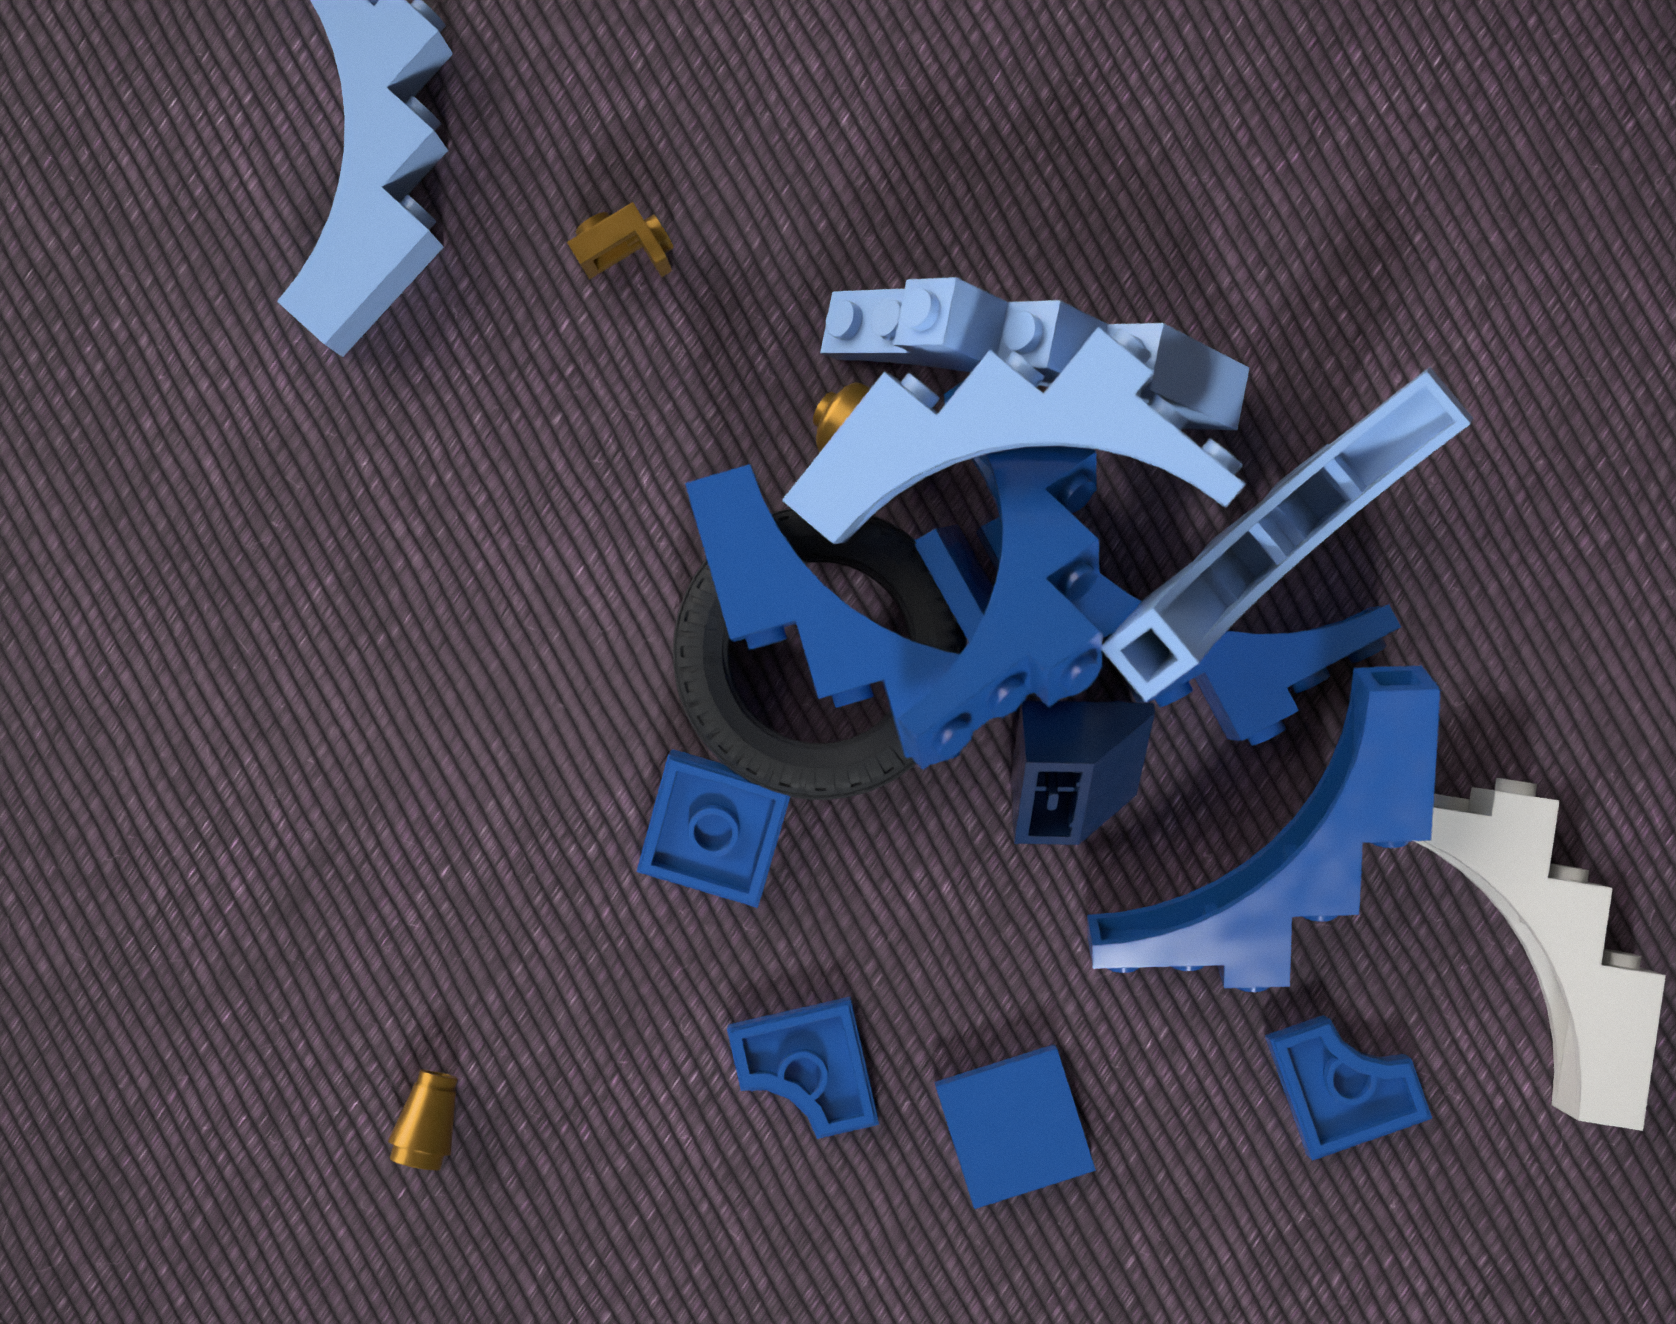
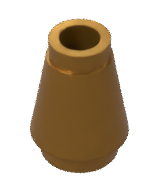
M420 1070L418 1080L415 1082L388 1139V1143L393 1145L390 1156L391 1161L424 1170L441 1169L444 1156L451 1155L457 1077L431 1070Z

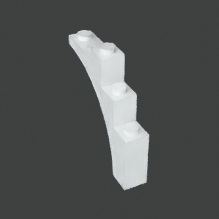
M1496 778L1495 790L1471 787L1470 799L1434 794L1431 841L1414 842L1433 851L1459 869L1481 889L1505 917L1523 945L1537 975L1550 1022L1554 1059L1552 1106L1578 1121L1643 1131L1666 975L1640 967L1642 956L1604 949L1612 895L1611 887L1588 882L1589 870L1550 863L1560 800L1535 797L1537 784Z

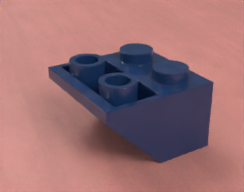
M1023 701L1021 703L1010 780L1014 844L1079 845L1137 795L1155 716L1154 703L1056 701L1050 707L1042 703V701Z

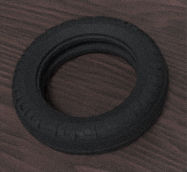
M792 508L771 513L778 529L804 564L834 563L844 565L866 574L880 584L899 607L906 622L911 641L955 654H961L968 645L967 638L915 547V544H917L915 539L894 524L872 515L847 543L833 544ZM706 559L691 580L679 608L673 638V667L679 697L690 723L707 748L724 765L746 780L777 793L800 799L831 800L852 797L875 790L902 776L917 764L912 757L906 758L903 754L891 710L882 720L867 731L855 737L832 743L798 741L774 731L759 720L746 705L735 684L730 661L731 640L708 561Z

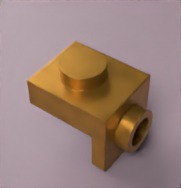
M633 202L612 215H609L608 212H602L590 217L576 229L577 236L567 242L589 280L642 247L661 277L672 271L665 255L666 252L674 248L671 240L657 217L653 214L644 220Z

